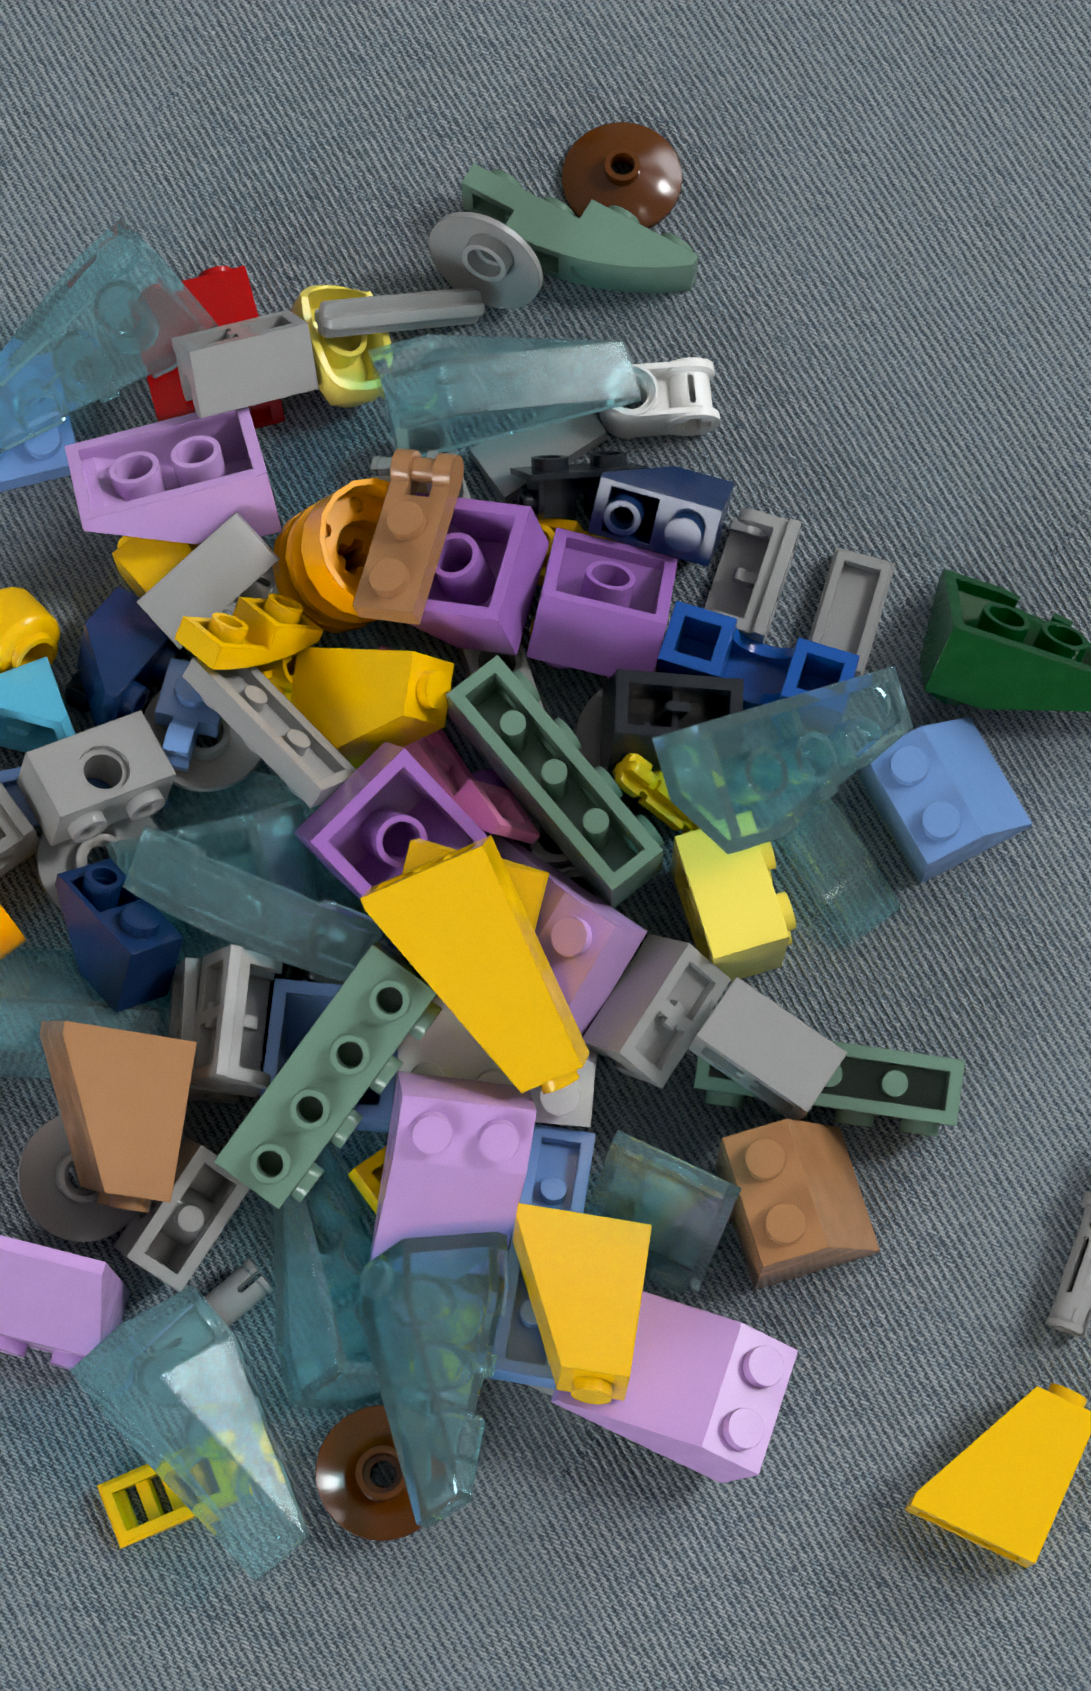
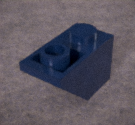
M677 466L603 472L588 533L708 567L721 538L735 482Z
M120 586L111 593L85 622L77 666L95 727L137 711H142L148 700L150 689L157 681L164 682L170 658L181 660L183 655L182 650L177 648L170 638L137 603L140 598Z
M110 858L57 874L55 886L78 970L115 1013L167 996L184 937Z

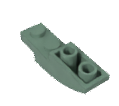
M473 163L461 182L463 209L468 212L491 217L514 230L532 248L544 274L593 288L633 293L690 291L697 281L699 255L693 252L688 243L676 235L670 233L660 235L640 225L638 219L631 212L620 206L610 205L606 207L592 199L579 219L560 200L552 197L541 199L522 189L521 184L510 174L498 169H493L490 172Z

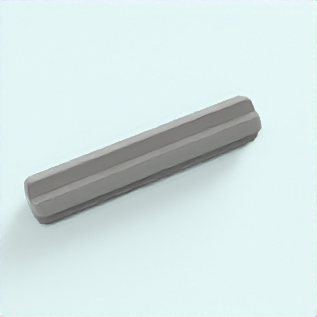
M474 287L326 300L320 303L319 309L315 310L314 321L317 323L319 334L325 338L475 324L478 322L479 317L484 314L485 304L481 300L480 291Z

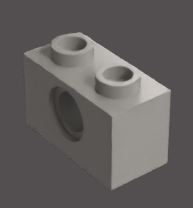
M140 710L26 752L17 784L50 846H54L70 839L75 843L85 842L101 834L109 824L128 817L133 821H139L157 813L165 805L176 772ZM87 779H101L108 783L111 788H97L91 785Z
M187 1137L179 1149L171 1203L151 1200L149 1213L137 1211L113 1246L125 1257L180 1293L250 1189L214 1162L217 1158L216 1154Z

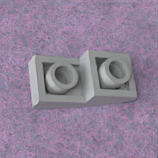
M236 512L143 595L137 603L170 640L181 649L183 645L174 638L183 616L211 618L213 613H221L280 558L244 518Z

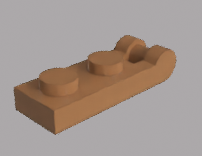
M399 448L394 452L390 465L391 481L352 605L359 617L420 625L463 481L464 464L460 455L439 453L434 459L421 457L418 450ZM419 483L432 484L429 497L416 495Z

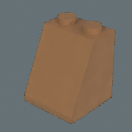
M41 1021L39 1034L80 1187L99 1191L97 1203L109 1205V1207L149 1213L151 1200L171 1203L197 1042L70 1021Z
M784 1119L722 1138L715 1167L754 1290L880 1252L840 1127Z

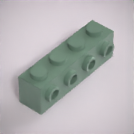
M496 655L446 694L449 718L606 904L615 908L662 870L663 849L661 847L664 845V841L658 831L643 815L639 814L635 817L620 800L623 794L611 775L601 766H597L595 769L580 753L579 749L582 746L574 732L561 718L557 717L555 720H552L538 703L541 700L538 691L520 670L517 669L512 673L501 658Z
M379 941L372 944L214 1162L277 1209H280L290 1195L299 1202H302L325 1171L314 1163L324 1148L331 1142L341 1149L364 1116L357 1112L354 1107L365 1092L370 1088L380 1095L402 1066L403 1062L393 1054L406 1036L410 1034L420 1041L442 1011V1008L433 1002L437 994L415 968Z
M831 1041L846 1051L847 1055L812 1106L835 1109L834 1122L873 1128L875 1115L901 1119L899 1132L938 1137L940 1125L957 1126L965 1060ZM699 1056L697 1057L693 1089L706 1091L704 1103L743 1109L745 1096L758 1098ZM770 1106L769 1113L783 1115L782 1113H780L779 1111ZM809 1111L803 1118H808Z

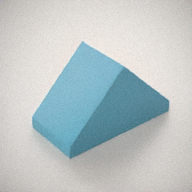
M47 656L0 673L1 747L26 753L76 734L65 700Z

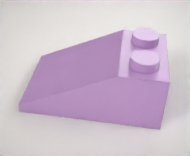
M249 407L205 418H200L195 412L64 446L84 531L200 545L233 514L238 512L260 537L282 532L268 473Z
M491 833L490 835L502 859L549 872L535 933L583 1037L608 999L647 931L513 839Z
M398 1071L371 1245L370 1264L501 1278L516 1218L517 1206L520 1203L527 1175L537 1110L530 1090L521 1093L515 1085Z
M0 1235V1352L25 1357L27 1347L52 1353L50 1364L88 1374L91 1363L109 1368L131 1291L104 1261Z
M642 1291L631 1374L625 1400L612 1399L607 1404H588L574 1399L571 1396V1392L560 1391L555 1388L551 1402L719 1483L730 1482L759 1475L798 1350L744 1323Z

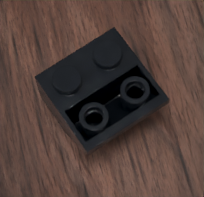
M617 669L603 685L600 766L615 780L613 770L616 764L622 762L623 758L629 753L639 754L653 765L652 772L656 770L661 771L696 799L694 805L703 804L716 814L719 820H724L727 815L742 744L744 679ZM621 790L623 796L620 800L632 814L654 815L638 803L639 796L630 797Z

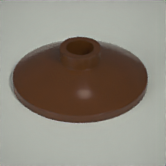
M609 123L588 131L573 144L563 164V193L570 209L579 219L593 199L606 207L616 205L628 210L638 219L640 225L651 229L671 213L681 192L682 170L676 152L660 134L635 123ZM616 164H627L632 166L633 170L626 175H619L611 168Z
M369 1406L344 1417L330 1430L324 1439L316 1461V1487L327 1513L347 1532L373 1541L397 1540L421 1529L435 1516L441 1507L449 1484L448 1457L437 1432L419 1415L397 1406ZM380 1463H389L396 1469L395 1481L385 1488L374 1485L371 1480L373 1468Z

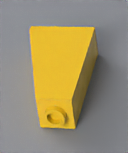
M491 835L372 886L365 892L360 900L368 915L521 1093L540 1086L543 1094L552 1093L572 1084L580 1078L577 1070L583 1068L590 1054Z

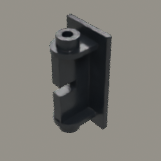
M600 451L590 453V463L569 464V456L566 455L532 456L531 467L510 468V473L526 479L527 490H519L517 505L531 506L537 520L576 517L577 493H584V515L592 516L603 472L649 467L627 461L626 452Z

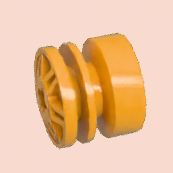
M369 478L349 482L286 521L282 532L279 533L275 540L273 552L280 559L272 566L278 592L299 602L304 607L302 614L324 631L331 633L354 631L376 620L359 617L352 605L390 484L388 481Z

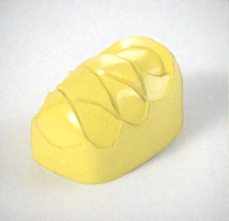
M315 285L307 287L299 294L293 302L291 312L308 323L319 386L318 390L331 406L351 408L368 402H374L389 387L395 376L396 367L389 333L325 338L319 334L317 323L314 321L315 310L319 309L320 303L323 301L373 296L370 291H360L337 285Z

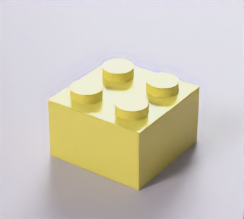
M750 815L674 836L671 873L695 947L731 979L730 982L734 981L736 977L743 979L782 967L787 946L792 944L790 930L796 929L795 916L787 893L784 891L776 894L773 887L770 870L776 869V860L770 839L766 831L755 832Z

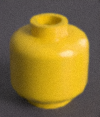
M19 587L0 589V673L46 656L50 665H52L57 656L61 633L57 620L27 590Z

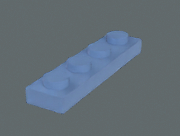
M535 1124L527 1175L520 1203L583 1213L596 1133ZM512 1233L488 1378L555 1389L554 1378L513 1245Z

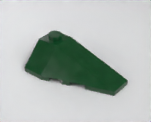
M943 569L938 581L920 656L924 691L930 692L939 701L953 706L965 703L980 709L1091 712V643L1079 631L1072 628L1073 621L1055 613L1051 621L1046 622L1017 608L1020 596L1002 587Z

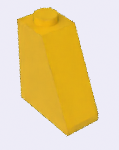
M308 647L297 653L290 702L357 770L385 741L405 747L445 727L448 708L446 694L451 691L454 663L415 651Z
M518 1203L512 1241L556 1389L571 1392V1396L574 1399L588 1404H607L612 1399L624 1401L631 1374L652 1225Z
M1050 1383L1048 1390L1037 1386L909 1498L905 1511L1025 1568L1034 1565L1091 1435V1411L1084 1408L1087 1399L1081 1394L1055 1383Z

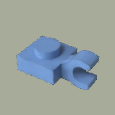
M170 658L155 710V724L168 727L162 749L166 752L165 754L173 769L188 773L198 734L217 738L222 717L215 710L207 706L202 700L201 695L182 677L190 662Z

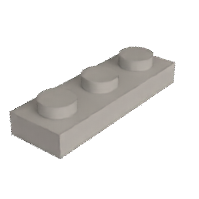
M197 657L191 660L182 677L201 695L204 703L215 710L243 738L246 746L258 754L286 783L288 789L295 796L302 799L310 809L323 804L356 771L351 763L256 666L231 670H212Z

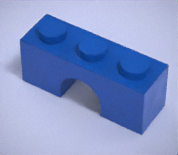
M676 601L658 656L657 672L744 679L743 709L837 736L860 656L803 638H798L796 646L791 648H780L762 644L742 634L737 628L736 618Z

